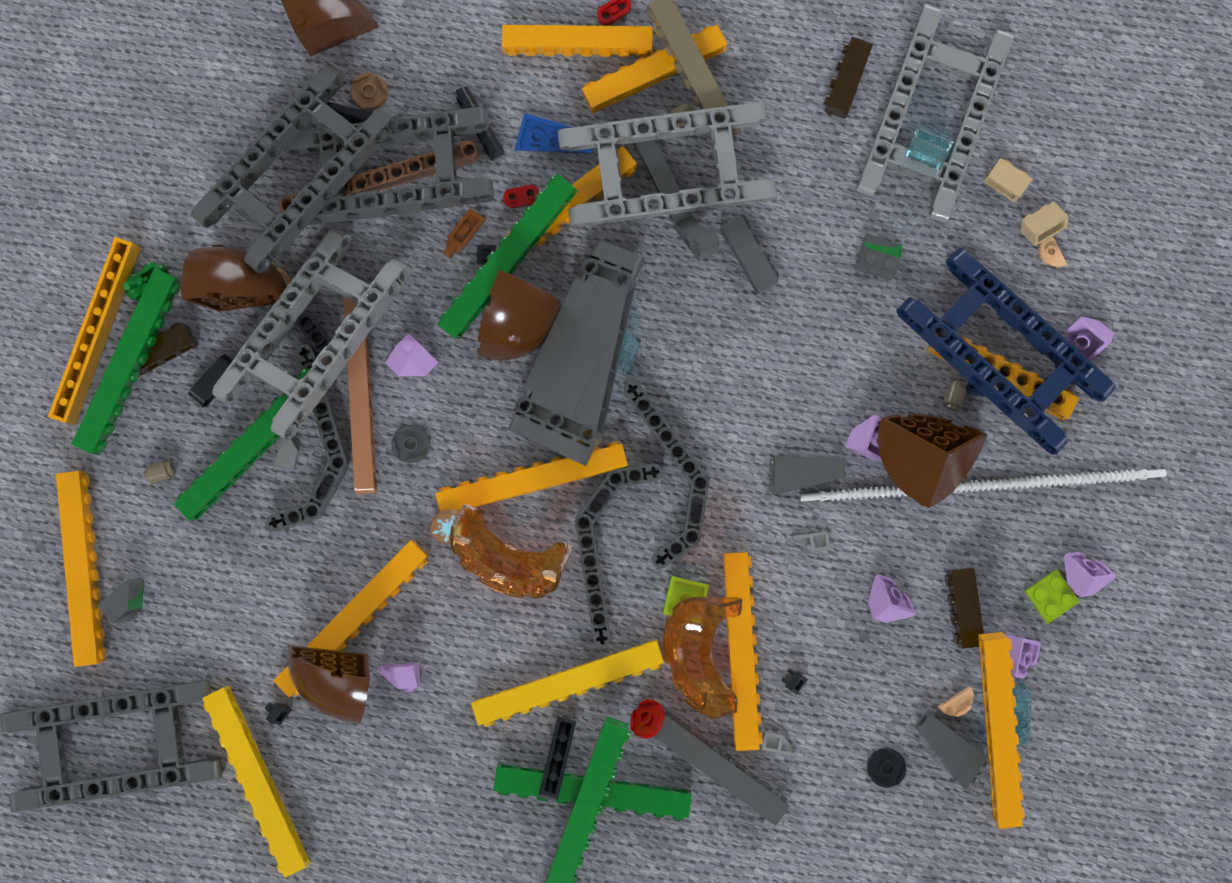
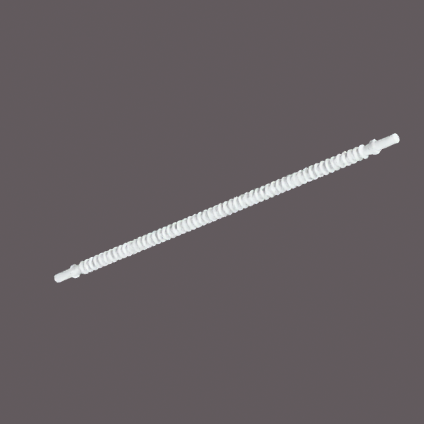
M1131 469L1130 472L1129 470H1125V472L1120 470L1119 473L1115 470L1108 473L1106 471H1103V473L1097 472V474L1095 472L1091 474L1087 472L1086 475L1084 473L1080 475L1078 473H1075V475L1071 473L1069 476L1067 474H1064V476L1059 474L1058 477L1056 475L1052 477L1050 475L1047 477L1042 475L1041 478L1039 476H1036V478L1031 476L1030 479L1026 476L1025 479L1023 477L1019 479L1015 477L1013 480L1012 478H1008V480L1006 478H1003V480L998 478L997 481L995 479L991 481L987 479L985 482L983 479L980 482L978 480H975V482L970 480L969 483L967 481L961 482L953 492L959 491L962 493L963 490L965 492H968V490L971 492L976 490L978 492L979 489L990 491L991 488L992 490H996V488L998 490L1002 488L1006 490L1007 487L1009 489L1013 487L1015 489H1018V487L1023 489L1024 486L1026 488L1030 486L1034 488L1035 485L1037 487L1041 485L1043 487H1046V485L1051 487L1052 484L1054 486H1057V484L1059 486L1063 484L1067 486L1069 483L1070 485H1074V483L1079 485L1080 482L1081 484H1085V482L1087 484L1091 482L1095 484L1102 481L1104 483H1107V481L1112 483L1113 480L1115 482L1119 480L1121 482L1124 480L1129 481L1130 479L1132 481H1135V479L1146 480L1147 478L1166 477V470L1142 469L1135 471ZM893 485L892 488L881 486L880 489L878 487L867 489L865 487L864 490L853 488L852 491L848 488L847 491L845 489H842V491L837 489L836 492L831 490V492L819 491V493L800 494V501L819 500L822 502L829 499L840 501L841 498L845 501L846 498L848 500H851V498L856 500L857 497L859 499H862V497L873 499L874 496L876 498H879V496L882 498L887 496L889 498L890 495L893 497L896 495L901 497L902 494L904 496L907 495Z

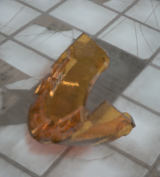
M467 504L463 505L451 525L450 545L453 554H457L461 559L459 562L468 573L473 572L479 577L478 581L487 587L516 598L531 596L533 599L545 597L548 593H553L561 581L573 550V546L565 542H555L552 547L540 552L517 549L495 536L486 525L479 509Z
M697 596L680 601L672 609L671 617L667 618L663 637L665 662L670 665L673 674L670 677L676 690H681L685 696L684 701L690 707L713 720L737 713V696L725 684L718 673L714 662L712 644L714 633L719 623L728 617H737L741 614L742 599L737 597Z

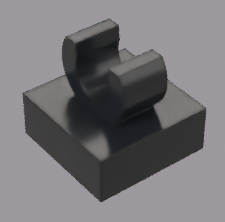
M477 245V265H485L488 255L492 251L495 252L497 246Z
M788 669V672L792 675L791 679L786 680L782 678L781 680L786 684L785 687L797 695L808 679L799 672Z
M269 702L265 707V710L269 712L266 720L270 724L281 725L292 711V708L287 704H272Z

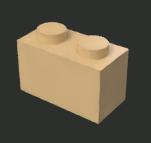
M1000 158L983 182L1015 202L1021 197L1032 178L1025 171L1015 168L1010 161Z
M1052 202L1049 205H1044L1037 212L1024 217L1021 222V232L1036 246L1066 229L1068 215L1055 202Z

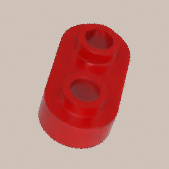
M610 0L602 5L597 11L598 22L603 26H609L623 18L631 11V0ZM624 5L625 8L620 9L619 6ZM604 15L610 16L608 19L603 18Z
M534 185L510 188L504 192L503 201L508 208L530 206L536 201L535 197L540 191ZM532 191L534 192V195L532 197H529L527 195L528 192ZM515 195L516 197L514 200H510L509 196Z

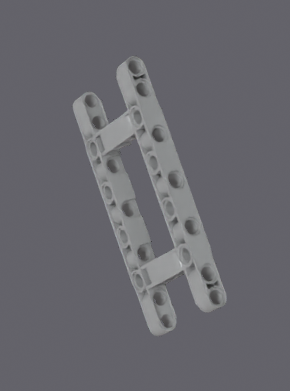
M925 3L856 192L873 197L877 187L880 185L885 168L889 167L938 185L929 208V218L946 223L972 156L1014 34L997 29L993 39L989 42L984 58L932 40L942 15L940 14L941 8ZM915 46L920 47L922 51L916 50ZM924 63L936 66L939 70L944 69L953 72L958 77L961 75L972 79L976 85L964 111L962 125L957 131L951 147V156L948 163L895 144ZM986 71L990 72L992 76L987 75ZM903 80L907 81V82L909 83V85L903 84L902 81H903ZM974 106H978L980 111L975 110ZM889 115H895L897 120L891 119ZM961 140H965L968 146L963 145ZM877 149H882L885 154H879ZM952 174L956 180H951L948 175Z
M755 102L559 130L558 139L561 150H569L570 152L592 148L598 149L604 201L578 204L576 207L569 208L570 227L672 215L777 199L774 180L761 179L738 182L731 129L753 127L766 122L765 103ZM721 116L724 118V122L718 123L714 118ZM683 121L686 123V127L679 128L676 123ZM641 126H645L648 128V132L640 133L638 129ZM604 131H607L611 135L610 137L605 139L602 138L600 134ZM711 132L717 187L679 190V193L642 195L641 198L627 200L623 197L616 145ZM731 191L735 197L727 199L725 192ZM693 196L697 202L689 204L686 199ZM652 201L657 202L659 205L655 210L650 209L648 206ZM613 207H619L621 212L613 215L610 210Z
M332 228L240 349L212 390V394L227 404H231L238 400L252 379L256 377L287 396L288 399L272 419L273 423L271 425V431L285 440H290L297 433L410 274V267L392 259L384 265L374 281L369 285L337 268L336 265L350 248L351 242L350 235L337 228ZM322 285L356 303L357 306L350 315H347L336 330V335L331 342L323 348L312 363V368L304 379L297 380L288 371H282L274 363H269L267 360Z

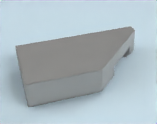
M281 437L275 465L295 469L299 450L292 439L285 440Z
M828 530L792 535L795 541L810 552L831 550Z
M764 730L761 750L797 757L796 752L784 734Z

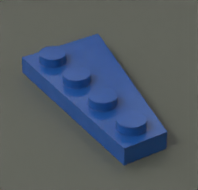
M524 113L514 150L592 154L593 148L570 152L569 150H561L558 131L572 127Z

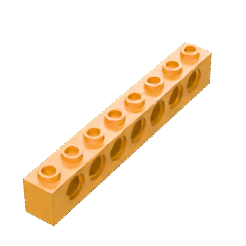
M960 336L996 370L999 371L1000 368H1003L1006 371L1005 378L1027 398L1032 395L1035 385L1039 387L1044 382L1043 379L1039 378V374L1032 371L1027 372L1022 369L1021 365L1014 362L1009 363L1005 361V357L1002 355H993L988 352L986 347L976 346L970 343L971 340ZM930 345L928 346L927 352L945 360ZM1017 377L1023 379L1022 386L1017 383ZM1064 389L1057 397V403L1052 402L1045 411L1062 420L1069 419L1079 397L1075 396L1073 391Z

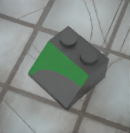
M866 233L855 270L891 281L896 275L901 260L902 245Z
M142 578L127 579L97 605L112 624L124 623L125 621L131 622L139 615L137 612L142 609L144 580Z

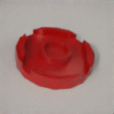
M647 699L638 704L639 707L637 710L634 709L630 718L631 730L642 739L655 736L662 728L665 720L663 706L655 700Z

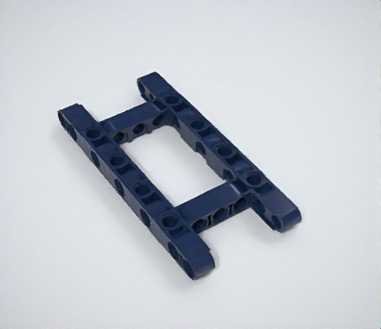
M957 248L946 259V265L949 271L965 284L969 290L940 319L921 301L912 297L907 298L897 308V315L1044 450L1052 455H1057L1068 443V438L1065 432L1043 412L1072 381L1090 398L1099 402H1104L1113 393L1116 386L1113 381L1003 282L989 272L966 250ZM983 302L989 304L999 317L1013 329L1018 330L1029 344L1055 364L1056 369L1043 380L1044 382L1032 392L1029 398L955 332Z

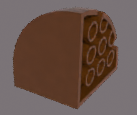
M281 0L296 36L310 57L378 28L374 18L360 0Z
M213 245L212 247L196 248L186 257L181 275V299L216 312L274 305L287 286L283 276L273 264L264 272L258 273L244 261L245 255L248 253L247 250Z
M499 270L490 292V299L492 301L486 305L480 325L477 342L481 343V346L478 345L477 354L493 360H512L533 352L545 342L561 309V302L541 288Z
M897 414L881 419L879 427L878 446L886 472L901 491L919 502L921 506L931 508L944 500L958 487L978 458L988 435L965 424L964 427L954 425L952 423L953 420L937 416L908 414V417H901Z
M288 645L287 662L289 675L300 696L314 709L329 717L360 724L364 714L370 682L368 654Z

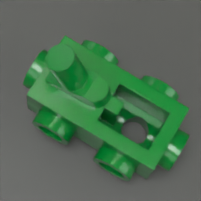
M154 261L145 264L140 272L127 278V281L123 284V288L126 290L125 293L131 300L139 301L154 268L167 274L169 273L168 269L163 264L159 265Z

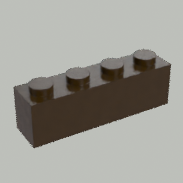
M851 37L849 43L845 42L842 53L845 55L843 60L839 59L836 71L839 72L837 77L833 76L829 87L833 89L831 94H827L823 105H826L824 112L846 119L871 52L872 43L855 37Z
M175 323L170 326L169 330L157 333L156 343L148 352V360L139 371L140 376L198 346L188 325Z
M975 568L947 570L945 584L949 586L950 591L947 599L949 606H952L953 612L950 614V620L952 625L955 626V633H953L954 643L961 649L979 647L978 635L984 634Z

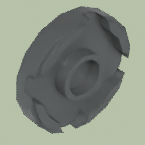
M414 425L404 426L397 430L392 439V451L403 462L417 463L428 454L430 439L427 433L420 427Z

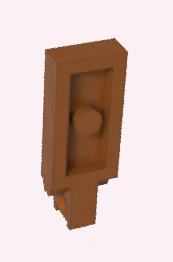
M469 208L447 237L446 244L448 246L443 251L444 255L451 259L456 251L460 253L464 250L486 221L485 218Z

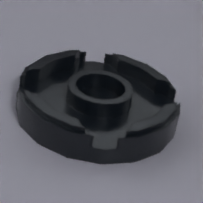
M880 748L874 751L868 758L867 773L870 779L878 786L891 788L900 784L905 778L906 764L902 755L896 750Z

